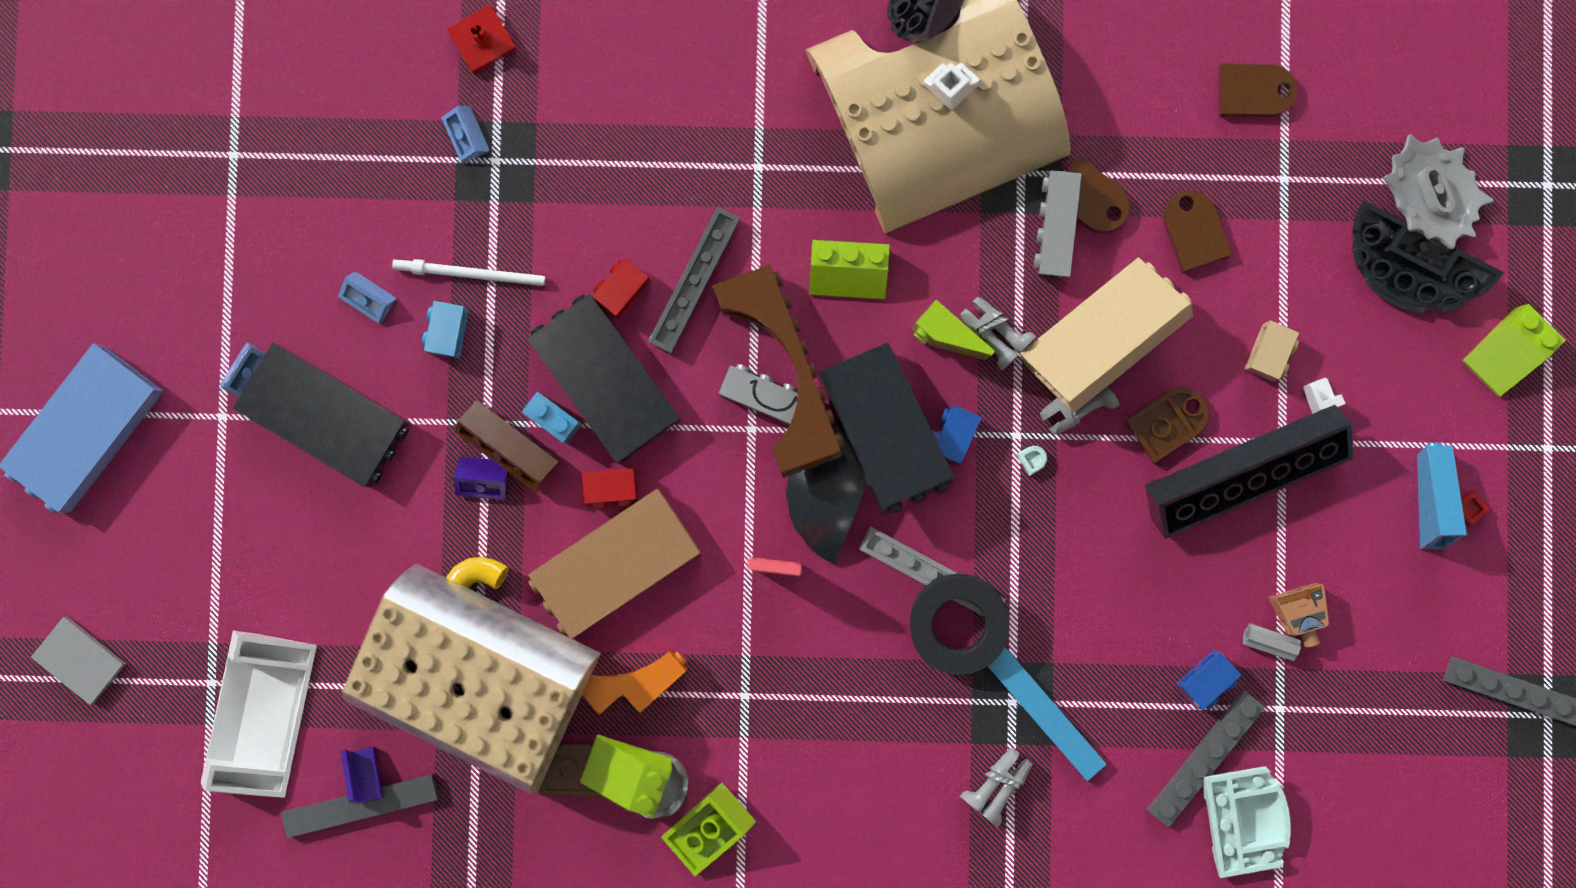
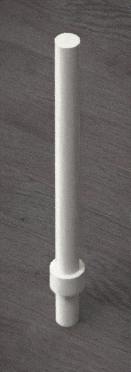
M394 259L392 264L394 270L412 271L416 275L430 273L545 286L546 276L432 264L419 259H414L413 261Z

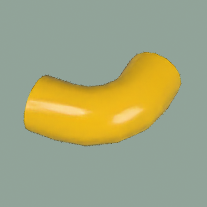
M486 557L468 558L454 566L446 578L468 589L472 584L478 582L498 589L506 579L509 567Z

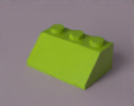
M813 240L809 295L885 300L889 244Z

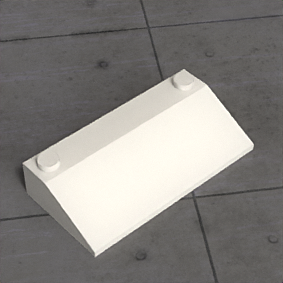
M233 631L201 779V785L205 791L285 798L316 645L267 635Z

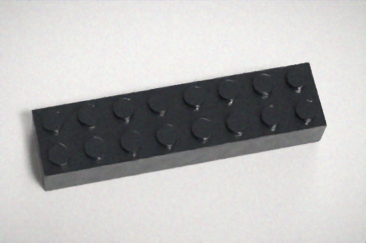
M1334 404L1163 478L1154 480L1145 485L1151 520L1164 539H1167L1354 459L1352 423Z

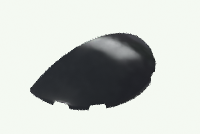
M889 0L887 18L892 22L890 29L899 38L909 42L931 39L949 25L961 7L963 0Z
M1365 200L1362 201L1357 211L1352 228V252L1356 266L1367 285L1382 299L1397 307L1415 312L1433 310L1444 312L1462 307L1465 302L1475 297L1484 295L1504 274L1503 271L1457 246L1454 249H1449L1437 239L1428 240L1419 232L1408 231L1406 220Z
M838 421L831 425L834 434L839 433L844 448L840 449L841 457L788 476L786 486L789 515L795 530L813 552L833 564H836L867 485Z

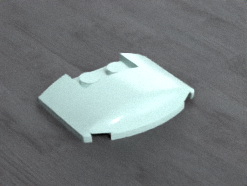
M1264 766L1204 777V798L1207 802L1213 842L1212 851L1219 877L1224 878L1282 867L1284 861L1280 860L1285 848H1289L1290 814L1283 790L1279 783L1270 775L1269 769Z

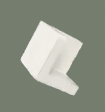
M1327 378L1302 386L1312 414L1334 404L1337 407L1345 404L1342 394L1334 396Z

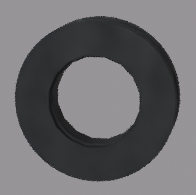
M949 574L927 584L916 597L910 614V633L917 652L929 665L949 674H971L986 668L1001 654L1008 639L1009 618L1002 598L989 583L968 574ZM953 599H966L975 603L983 611L986 619L985 630L981 639L974 645L964 649L951 648L944 645L935 636L932 627L933 617L937 609L945 602Z

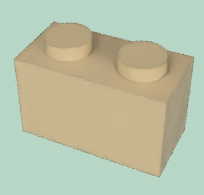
M1273 321L1264 323L1244 370L1271 382L1283 378L1289 368V364H1287L1290 354H1294L1298 347L1299 341L1296 339L1299 332Z

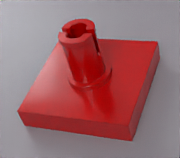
M491 4L447 28L473 74L517 50Z

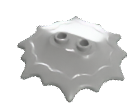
M1410 134L1407 136L1401 153L1392 156V172L1389 175H1385L1383 180L1394 195L1397 209L1406 218L1408 231L1419 232L1428 240L1437 239L1449 249H1454L1456 240L1460 237H1476L1472 223L1478 222L1480 219L1478 210L1482 206L1493 203L1494 200L1477 187L1475 172L1468 170L1463 165L1465 151L1463 147L1448 151L1441 146L1439 138H1434L1428 142H1420Z

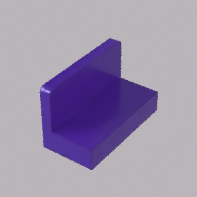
M460 457L453 477L455 495L506 500L508 496L507 477L509 473L491 459Z
M372 746L353 752L349 750L341 751L348 801L360 805L383 799L384 794L376 748Z

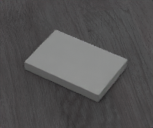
M68 616L60 620L31 656L33 660L89 705L95 704L126 665L124 661Z

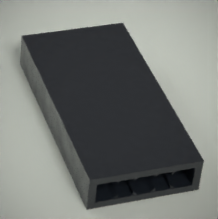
M583 294L572 302L573 306L568 310L564 311L562 309L556 312L551 317L552 321L547 325L541 324L530 332L531 336L527 339L616 463L620 464L680 421L681 418L590 294L587 296Z
M888 342L818 372V381L882 515L889 513V515L896 514L903 510V506L911 502L913 505L919 504L927 499V495L934 492L941 494L951 488L950 485L953 484L955 477Z
M276 343L271 344L233 407L237 412L363 487H372V485H376L383 475L381 470L386 463H390L396 454L395 447L399 441H403L409 432L408 425L410 424L408 420Z

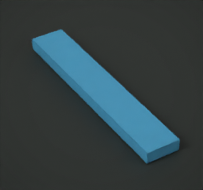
M1004 647L998 658L988 668L1085 780H1090L1107 764L1006 647Z

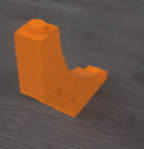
M670 650L660 659L635 671L611 676L591 675L582 696L599 715L622 694L641 713L687 671L688 668L685 664L688 662L678 651L674 653Z

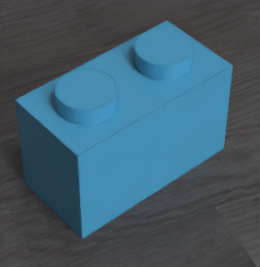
M433 301V306L429 307L427 312L428 332H424L422 338V346L425 347L424 351L429 354L460 359L469 309L460 305Z
M536 392L522 411V413L565 444L570 442L582 425L581 422L539 392Z

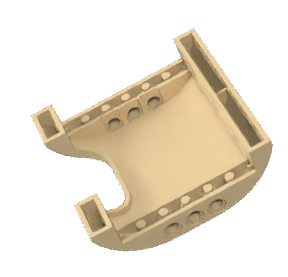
M963 0L957 12L959 18L954 26L931 39L920 41L896 52L881 53L869 48L853 30L806 49V54L815 74L819 73L876 203L875 213L884 234L1070 155L1069 132L1060 97L1032 30L1017 0ZM942 63L945 66L952 63L955 67L962 63L980 79V84L952 111L924 86V80Z

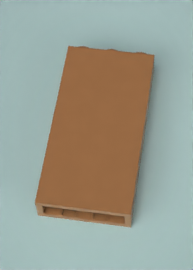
M657 488L528 574L531 578L529 584L536 594L540 593L544 598L543 606L550 615L554 614L558 619L557 627L562 635L569 636L572 639L702 552L661 490Z

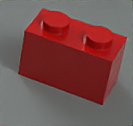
M626 257L622 262L618 260L610 269L612 274L606 281L602 279L593 289L595 292L593 298L618 319L651 282L650 278Z
M634 468L582 473L584 504H591V508L607 507L606 502L617 501V506L632 505V500H638L636 469Z

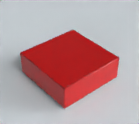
M1474 491L1467 492L1461 498L1464 521L1467 527H1472L1490 511Z

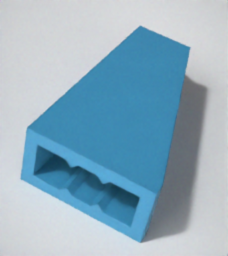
M1437 442L1427 444L1417 454L1421 549H1447L1467 535L1453 446H1442V443Z

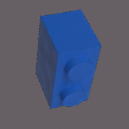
M952 405L950 410L945 408L939 421L943 423V426L939 433L934 432V436L946 460L957 465L962 463L982 417L956 405Z
M1213 650L1176 685L1197 708L1202 710L1205 708L1210 709L1218 702L1219 699L1217 697L1224 691H1230L1237 685V679L1241 674L1221 652Z

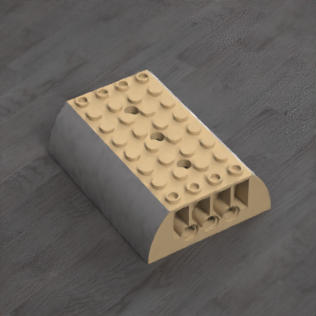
M415 564L407 569L383 596L342 693L347 703L534 795L541 787L601 653L438 573ZM408 659H412L417 663L418 669L416 673H412L407 669L406 662ZM454 683H461L464 686L465 694L463 696H458L454 693ZM502 706H507L512 710V719H504L501 716L500 709Z

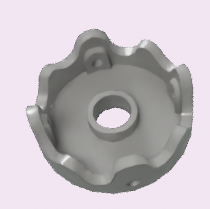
M652 751L672 758L671 773L654 818L671 816L679 809L688 791L687 772L681 762L671 754ZM643 815L646 818L653 819L652 817Z

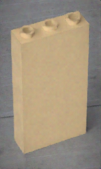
M1138 257L1023 350L1020 355L1024 365L1074 414L1192 318V301L1185 293L1180 294L1177 292L1173 283L1168 278H1161L1151 263H1144Z

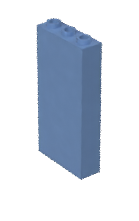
M93 343L1 461L0 468L5 471L4 475L9 480L15 483L19 482L26 487L24 491L27 494L45 502L44 506L48 510L56 514L70 513L164 391L108 348Z

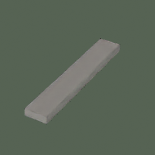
M871 526L859 547V550L924 585L944 575L957 574ZM953 599L957 603L985 617L983 611L975 603L966 599Z

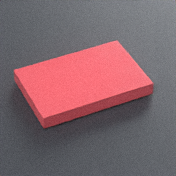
M751 557L748 560L747 569L800 575L801 564Z

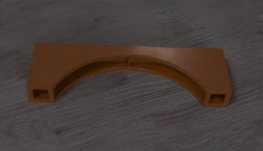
M767 265L715 284L713 288L723 316L743 319L763 328L781 344L795 368L798 381L795 413L787 431L772 448L782 477L785 478L840 458V449L844 448L840 434H834L831 425H834L835 421L831 410L825 411L822 402L826 401V397L822 387H816L813 378L817 377L813 363L808 364L805 355L809 353L804 339L799 341L796 332L800 331L795 316L792 318L789 316L787 309H790L791 305L787 294L782 295L779 287L783 286L778 271L773 273L771 265Z

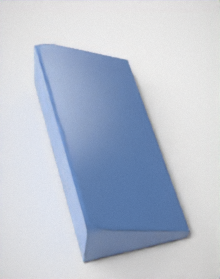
M457 106L441 117L461 163H465L489 151L470 106Z
M353 272L345 277L338 294V298L379 324L382 323L396 301V297L357 272Z
M247 342L220 383L221 388L240 397L266 353Z

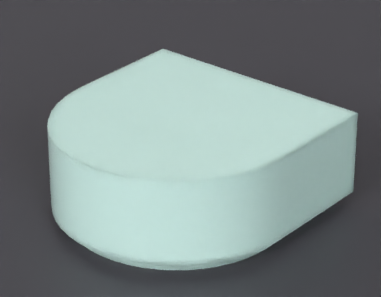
M1030 446L1016 454L1028 476L1043 469L1047 463V454L1039 446Z

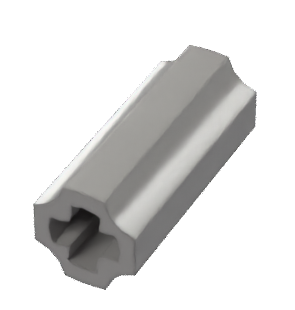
M1249 623L1244 631L1243 645L1291 661H1295L1301 649V640Z

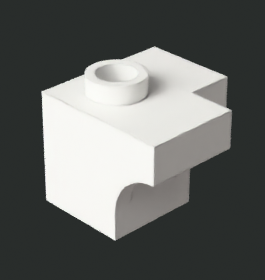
M942 63L924 80V86L951 111L980 84V79L962 63L956 67L952 63L948 66Z

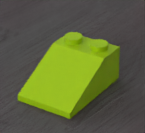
M937 300L912 328L915 332L913 336L923 345L928 343L936 348L981 360H987L995 352Z
M1526 304L1514 308L1462 362L1498 397H1501L1548 359L1566 340L1532 306Z
M597 735L580 783L627 810L654 818L671 773L672 758Z
M721 783L661 838L691 873L696 876L742 838L756 821L727 787Z

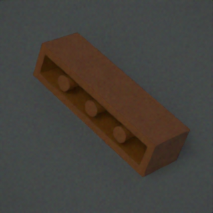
M476 400L457 420L456 434L535 493L555 472L558 461L554 455L537 446L531 437L517 431L511 422L497 416L488 405H482Z

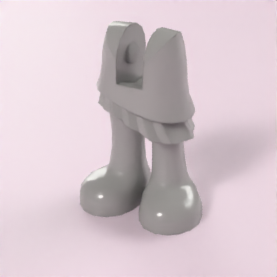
M977 297L972 301V304L983 316L978 320L967 309H964L960 316L969 329L986 341L998 355L997 365L1003 371L1036 336L1031 332L1022 335L1018 334L1006 324L1009 318L1001 316L1002 312L996 310L984 299ZM992 330H997L1011 344L1015 351L999 340Z
M1106 387L1074 414L1056 398L1041 411L1040 416L1045 420L1054 416L1058 411L1062 412L1065 418L1049 428L1051 433L1056 435L1075 427L1076 424H1080L1082 417L1101 406L1114 409L1120 404L1114 393Z
M1014 748L1009 749L990 767L991 771L985 774L988 779L978 791H964L959 796L996 827H999L1002 822L1001 811L1015 789L1019 790L1020 785H1024L1025 779L1033 765L1028 759H1025L1012 772L1010 767L1019 756V752ZM1000 783H1003L1002 788L995 796V798L991 801L989 805L985 806L987 800L994 792V790L997 788V786Z

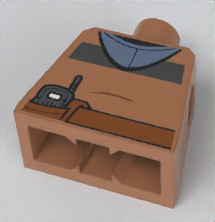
M1313 583L1268 597L1287 635L1297 636L1301 634L1305 647L1320 644L1316 630L1329 625L1323 584Z

